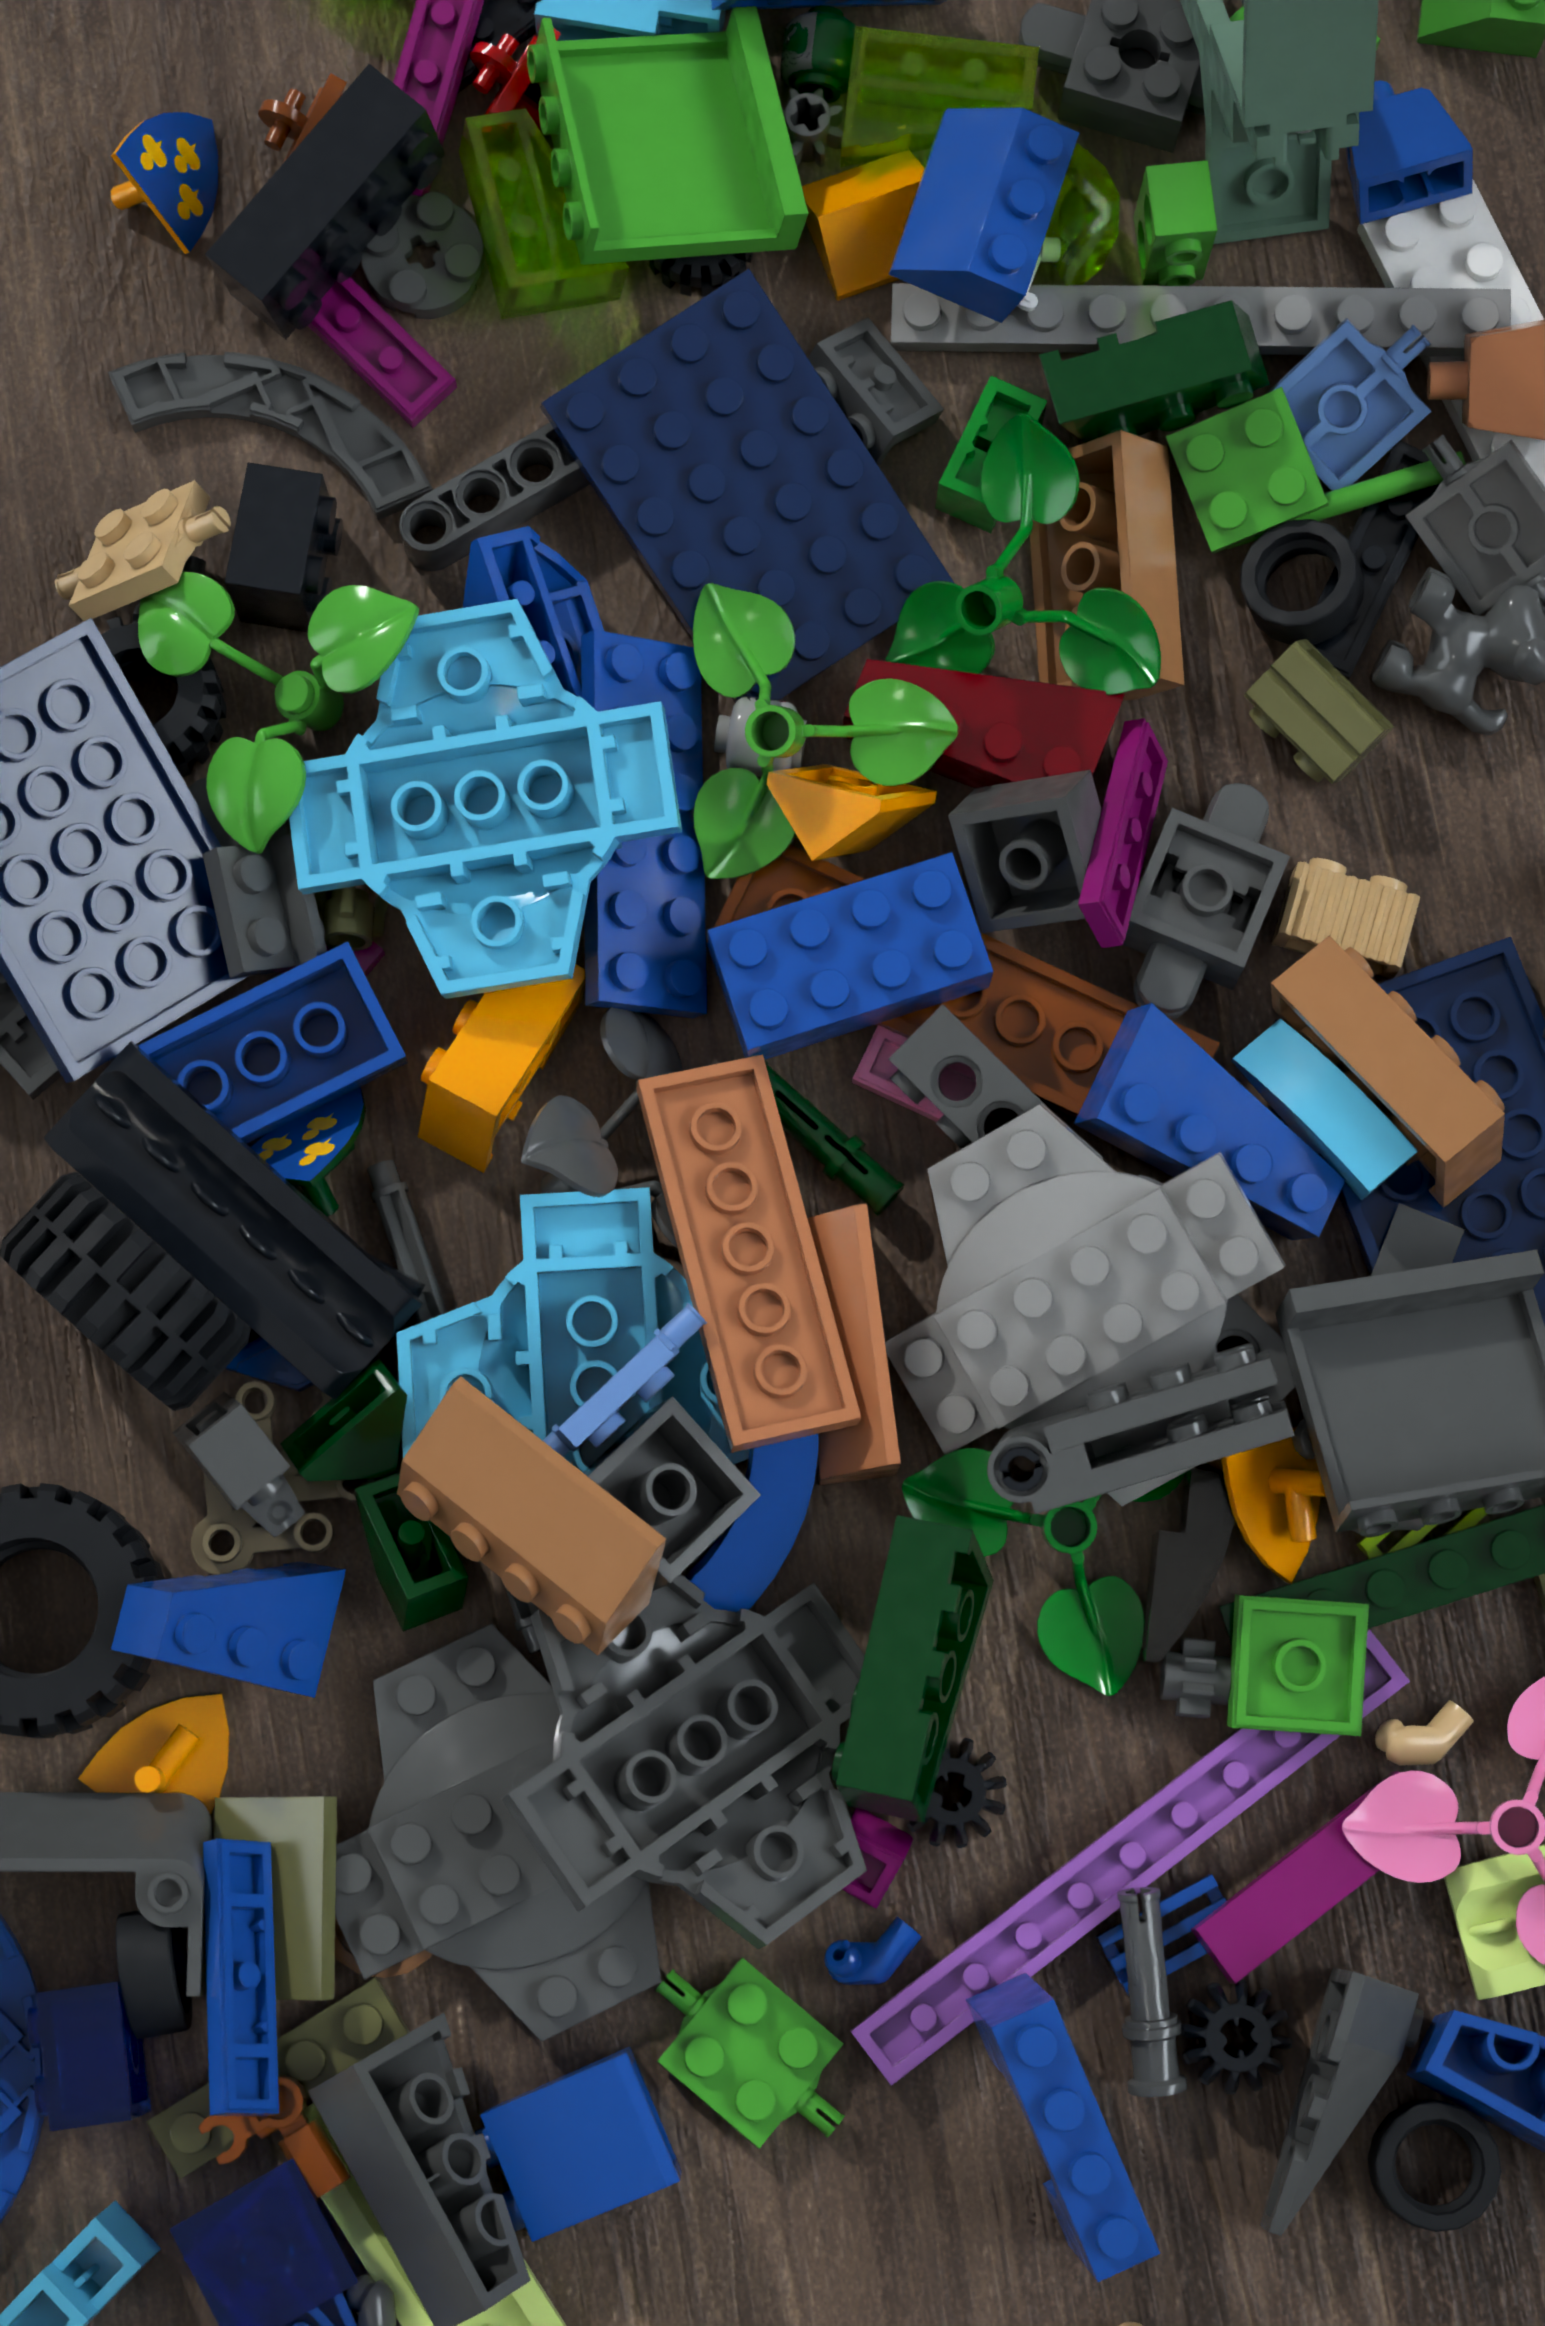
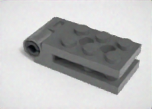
M1252 1343L1237 1346L1214 1354L1216 1364L1214 1367L1195 1373L1191 1372L1189 1362L1165 1368L1151 1374L1150 1382L1152 1386L1128 1392L1125 1382L1106 1386L1087 1393L1088 1397L1085 1398L1086 1406L1015 1427L1002 1436L989 1457L987 1474L990 1484L1001 1497L1015 1503L1031 1502L1034 1513L1039 1514L1293 1437L1295 1435L1285 1401L1271 1404L1269 1395L1262 1394L1231 1404V1417L1207 1423L1205 1413H1200L1168 1423V1429H1166L1167 1436L1099 1457H1095L1091 1441L1277 1385L1278 1380L1269 1350L1255 1354ZM1017 1456L1027 1457L1032 1462H1035V1468L1028 1471L1022 1470L1017 1464H1013V1460Z

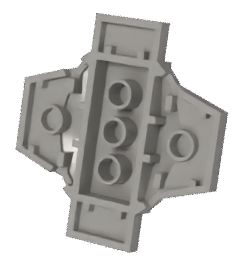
M1041 1103L927 1169L948 1268L942 1280L936 1312L886 1339V1353L946 1455L995 1428L1005 1427L1011 1430L1024 1424L1086 1406L1085 1398L1088 1397L1087 1393L1106 1386L1125 1382L1128 1392L1152 1386L1150 1382L1151 1374L1165 1368L1189 1362L1191 1372L1195 1373L1216 1366L1214 1361V1354L1217 1353L1216 1342L1225 1320L1228 1299L1285 1268V1263L1221 1152L1216 1153L1165 1183L1140 1174L1137 1176L1116 1172L1103 1160V1157ZM1229 1400L1093 1440L1091 1444L1095 1457L1167 1436V1424L1185 1417L1205 1413L1207 1423L1231 1417ZM1194 1467L1111 1491L1107 1494L1121 1506H1124Z

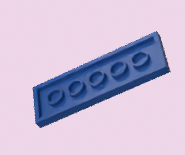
M594 629L581 636L582 698L597 712L662 702L665 707L682 832L622 842V848L615 850L605 867L591 881L584 915L585 1006L613 1007L634 1012L696 1018L707 1014L705 873L702 854L694 828L693 815L695 801L703 785L701 673L696 663L694 647Z

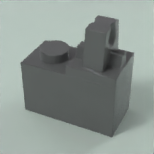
M223 1392L172 1432L225 1500L235 1510L242 1507L274 1538L283 1533L305 1514L283 1475L290 1465L244 1406L227 1393Z

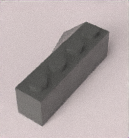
M445 2013L440 2014L308 2091L434 2326H456L486 2311L530 2281L502 2194L493 2193L486 2172V2161L491 2159L484 2134L474 2135L463 2097L470 2094L463 2069L462 2067L453 2069L444 2040L452 2035Z

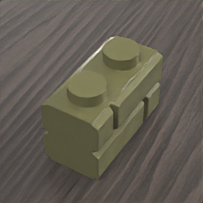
M1307 639L1298 640L1291 644L1244 695L1254 705L1249 712L1252 720L1273 738H1276L1281 733L1298 750L1293 755L1296 764L1317 782H1320L1324 777L1331 784L1343 780L1395 727Z

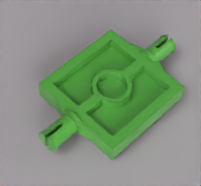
M743 1957L719 1985L704 1992L703 1995L677 1974L674 1969L668 1973L665 1979L684 1996H680L664 1981L659 1984L655 1991L659 1992L680 2010L685 2017L682 2020L677 2037L656 2062L757 2149H760L782 2121L797 2112L828 2138L836 2128L819 2115L816 2110L818 2109L835 2125H839L845 2115L836 2110L814 2090L818 2086L822 2070L844 2043Z

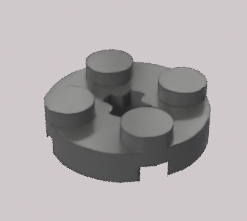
M432 191L424 194L422 197L417 195L409 196L402 204V213L393 228L383 236L376 235L362 251V266L365 278L377 300L395 312V308L402 312L414 313L415 318L428 320L444 317L464 306L477 289L476 283L481 276L485 261L482 237L471 216L463 208L453 204L447 195ZM419 245L436 248L438 251L433 255L434 266L424 269L419 262L409 265L406 259L413 255V248Z

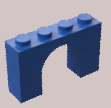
M1027 1973L966 1999L990 2060L1009 2083L1039 2146L1051 2180L1042 2184L1070 2248L1097 2282L1161 2254L1054 1999Z

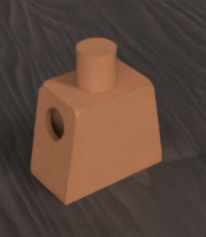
M1545 320L1465 334L1464 362L1428 363V400H1462V423L1467 427L1545 440Z

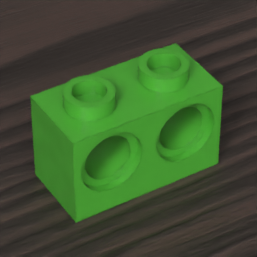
M1208 160L1146 166L1133 217L1142 286L1159 284V286H1190L1196 280H1203L1217 234Z

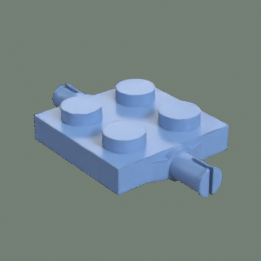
M1346 318L1267 392L1269 393L1280 387L1283 388L1317 476L1331 491L1354 484L1432 412L1429 406L1409 386L1403 370L1427 346L1431 345L1428 339L1422 335L1404 351L1421 335V332L1414 324L1385 351L1382 347L1369 342Z
M687 1303V1306L662 1329L659 1330L657 1328L653 1332L656 1336L560 1427L557 1424L552 1426L551 1429L553 1431L543 1441L563 1457L571 1450L574 1452L588 1440L596 1448H599L627 1421L619 1411L634 1396L638 1394L647 1403L675 1376L667 1365L680 1353L678 1349L696 1331L707 1324L706 1320L690 1303Z

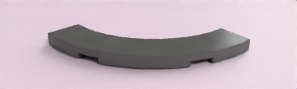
M225 352L224 355L194 356L178 353L137 361L108 372L135 433L164 423L205 417L251 421L276 428L306 442L333 461L363 494L377 520L404 510L414 500L433 490L418 461L401 438L389 426L387 427L376 415L360 403V400L329 380L298 366L267 357L236 352Z

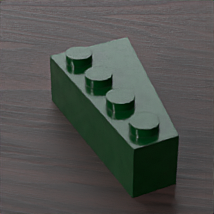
M900 1515L896 1516L860 1679L852 1696L851 1718L846 1740L839 1744L832 1765V1778L836 1781L837 1788L850 1807L924 1823L994 1581L973 1530Z

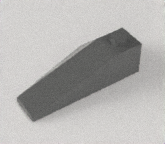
M1332 1968L1260 2226L1266 2231L1282 2236L1401 2060L1404 2047L1413 2048L1415 2046L1424 2015L1423 2009L1416 2008L1419 1993L1360 1973Z

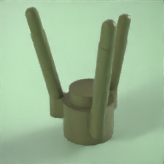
M356 886L334 889L329 900L326 898L325 891L314 893L319 917L325 929L324 940L326 946L335 948L348 941L353 951H359L371 947L373 937H382L384 935L385 914L389 903L378 895L373 905L369 902V894L362 889L356 888Z

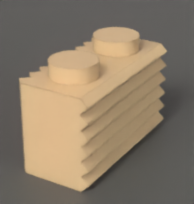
M1312 858L1309 864L1298 862L1288 882L1272 945L1307 954L1330 935L1344 951L1348 947L1358 951L1370 965L1373 974L1393 979L1403 963L1420 896L1407 893V885L1391 877L1376 875L1372 876L1370 881L1366 879H1358L1355 876L1345 875L1346 867L1332 860Z

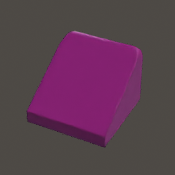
M856 1808L850 1819L867 1871L842 1890L877 1909L901 1867L913 1842V1837L869 1811Z

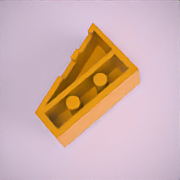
M575 964L573 979L486 992L479 1003L472 999L466 1002L452 1029V1033L457 1035L447 1051L438 1047L433 1052L421 1075L420 1080L427 1084L418 1138L478 1171L485 1172L493 1158L491 1152L496 1134L507 1118L511 1121L515 1120L523 1105L519 1098L538 1068L544 1069L582 1002L585 990L584 968Z

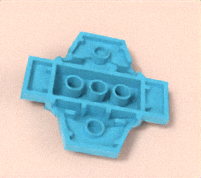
M518 599L419 615L402 650L380 677L376 697L379 701L376 721L367 729L363 736L359 733L356 735L345 754L304 761L306 768L305 788L298 806L289 817L298 890L303 894H310L367 884L379 897L402 911L407 921L406 925L440 994L445 999L573 979L591 881L605 867L615 850L622 848V842L682 832L665 707L659 701L597 712L583 698L564 690Z
M650 1187L614 1189L606 1196L599 1198L583 1194L580 1191L520 1195L523 1261L505 1276V1279L491 1296L396 1333L399 1384L407 1394L402 1427L403 1458L451 1385L460 1377L467 1380L543 1441L553 1431L551 1429L552 1426L557 1424L560 1427L656 1336L653 1332L657 1328L659 1330L662 1329L687 1306V1303L692 1305L686 1279L669 1262L653 1251ZM698 1330L678 1349L680 1353L667 1365L675 1376L647 1403L638 1394L634 1396L619 1411L627 1421L599 1448H596L588 1440L574 1452L572 1450L568 1452L564 1458L581 1472H584L643 1415L672 1396L733 1464L749 1459L750 1449L733 1453L730 1451Z

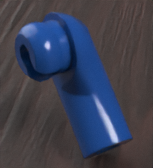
M897 1916L877 1942H849L848 1940L840 1939L830 1944L825 1951V1966L834 1980L845 1985L882 1984L892 1976L922 1939V1936Z

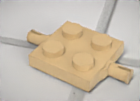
M195 480L171 491L169 489L159 490L142 504L126 511L117 509L107 514L95 528L94 535L96 538L87 560L80 567L57 575L58 579H55L56 590L62 598L66 600L71 599L68 606L83 621L97 618L177 584L186 561L194 549L201 546L204 540L228 532V528L231 527L230 517L226 510L220 506H215L205 512L211 497Z

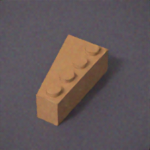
M1329 935L1271 982L1272 1008L1284 1022L1308 1040L1336 1067L1339 1066L1344 1074L1413 1144L1418 1152L1405 1164L1409 1166L1413 1161L1417 1160L1422 1163L1435 1179V1185L1428 1191L1444 1208L1501 1161L1505 1113L1503 1112L1505 1110L1504 1103L1489 1084L1483 1080H1478L1474 1083L1460 1069V1059L1448 1042L1438 1035L1430 1038L1415 1023L1417 1017L1414 1010L1399 993L1391 991L1387 994L1372 979L1374 976L1373 971L1358 951L1352 947H1348L1344 951Z

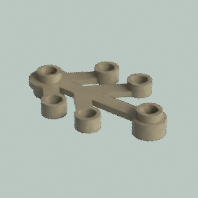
M248 1382L240 1387L235 1400L240 1402L245 1408V1398L250 1392L257 1390L267 1395L265 1409L259 1413L249 1414L274 1445L271 1416L277 1404L275 1394L262 1382ZM321 1391L323 1401L312 1415L332 1398ZM284 1449L280 1453L290 1465L283 1475L299 1502L343 1497L350 1502H357L355 1494L348 1493L345 1490L344 1480L307 1482L302 1476H297L299 1472ZM204 1473L207 1516L196 1525L190 1542L192 1556L204 1571L212 1575L232 1573V1570L245 1569L256 1553L299 1548L310 1553H320L327 1550L333 1543L335 1529L332 1522L324 1515L315 1512L303 1515L296 1524H292L283 1533L274 1538L265 1528L255 1527L258 1522L242 1507L235 1510ZM376 1478L368 1479L367 1484L376 1481ZM312 1521H320L326 1528L324 1540L316 1545L307 1544L303 1539V1529ZM222 1531L230 1532L234 1538L233 1549L226 1555H216L211 1547L213 1537Z

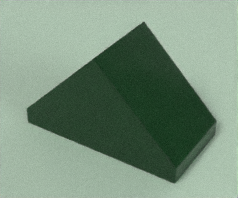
M378 1358L357 1376L335 1400L332 1398L280 1444L298 1472L307 1482L374 1479L396 1474L407 1394L386 1365Z

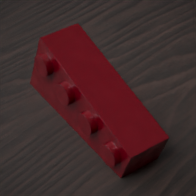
M873 659L866 660L853 691L854 693L866 683L878 679H898L913 683L937 697L949 709L958 724L959 730L957 738L944 751L929 771L972 788L1091 770L1093 777L1125 696L1123 693L1106 695V691ZM849 704L844 713L843 725H853L849 713ZM844 737V738H847V739H849V740H853L854 737Z

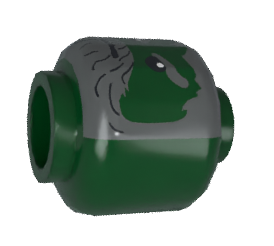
M814 6L807 13L795 16L785 27L780 64L782 79L788 87L794 88L799 94H814L818 88L823 89V99L827 103L837 101L840 95L847 93L856 85L862 43L861 32L852 21L844 17L842 11L831 6Z

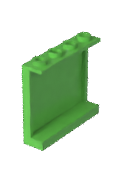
M756 6L733 7L727 29L723 32L556 41L551 18H542L537 42L528 46L527 68L530 81L540 84L542 93L539 101L540 127L544 135H551L554 145L551 153L552 179L555 187H563L566 198L563 206L564 232L567 240L576 241L581 265L793 250L797 248L809 213Z

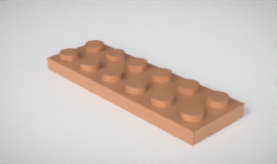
M763 1054L639 1079L636 1090L693 1308L707 1322L706 1325L699 1329L731 1453L858 1425L861 1420V1414Z

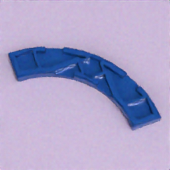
M819 1434L750 1449L745 1478L761 1496L725 1530L723 1535L718 1537L706 1555L685 1575L690 1582L705 1593L703 1600L714 1609L737 1612L741 1608L749 1610L779 1572L795 1543L807 1513L815 1482Z
M0 1913L1 2224L27 2177L39 2143L47 2102L49 2060L46 2025L36 1983L16 1936Z

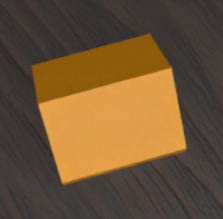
M909 149L802 186L809 213L806 224L837 301L899 280L889 275V271L925 169Z
M828 764L768 772L766 783L812 861L869 851L935 804L937 791L910 784L883 786L873 783L860 772Z

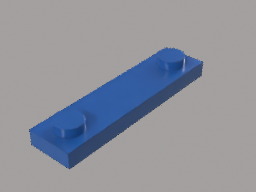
M213 1839L203 1842L210 2116L279 2114L271 1842Z

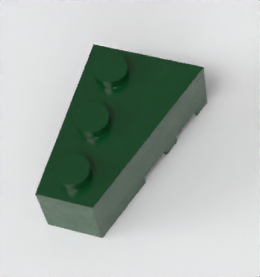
M1230 300L1156 321L1154 323L1156 332L1123 344H1119L1117 334L1114 333L1097 338L1098 351L1063 361L1058 349L1040 354V360L1059 424L1086 443L1119 430L1141 436L1159 428L1162 431L1180 429L1191 424L1196 419V413L1214 406L1231 408L1249 401L1254 396L1253 391L1270 385L1249 315Z

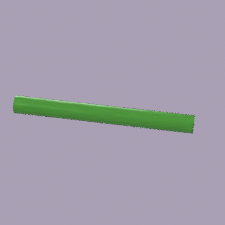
M1456 452L1460 460L1465 465V460L1462 452ZM1429 460L1324 493L1329 506L1296 520L1313 519L1321 521L1440 484L1443 478ZM1264 533L1255 536L1251 539H1248L1246 541H1243L1239 544H1236L1232 547H1229L1227 549H1231L1240 545L1256 541Z

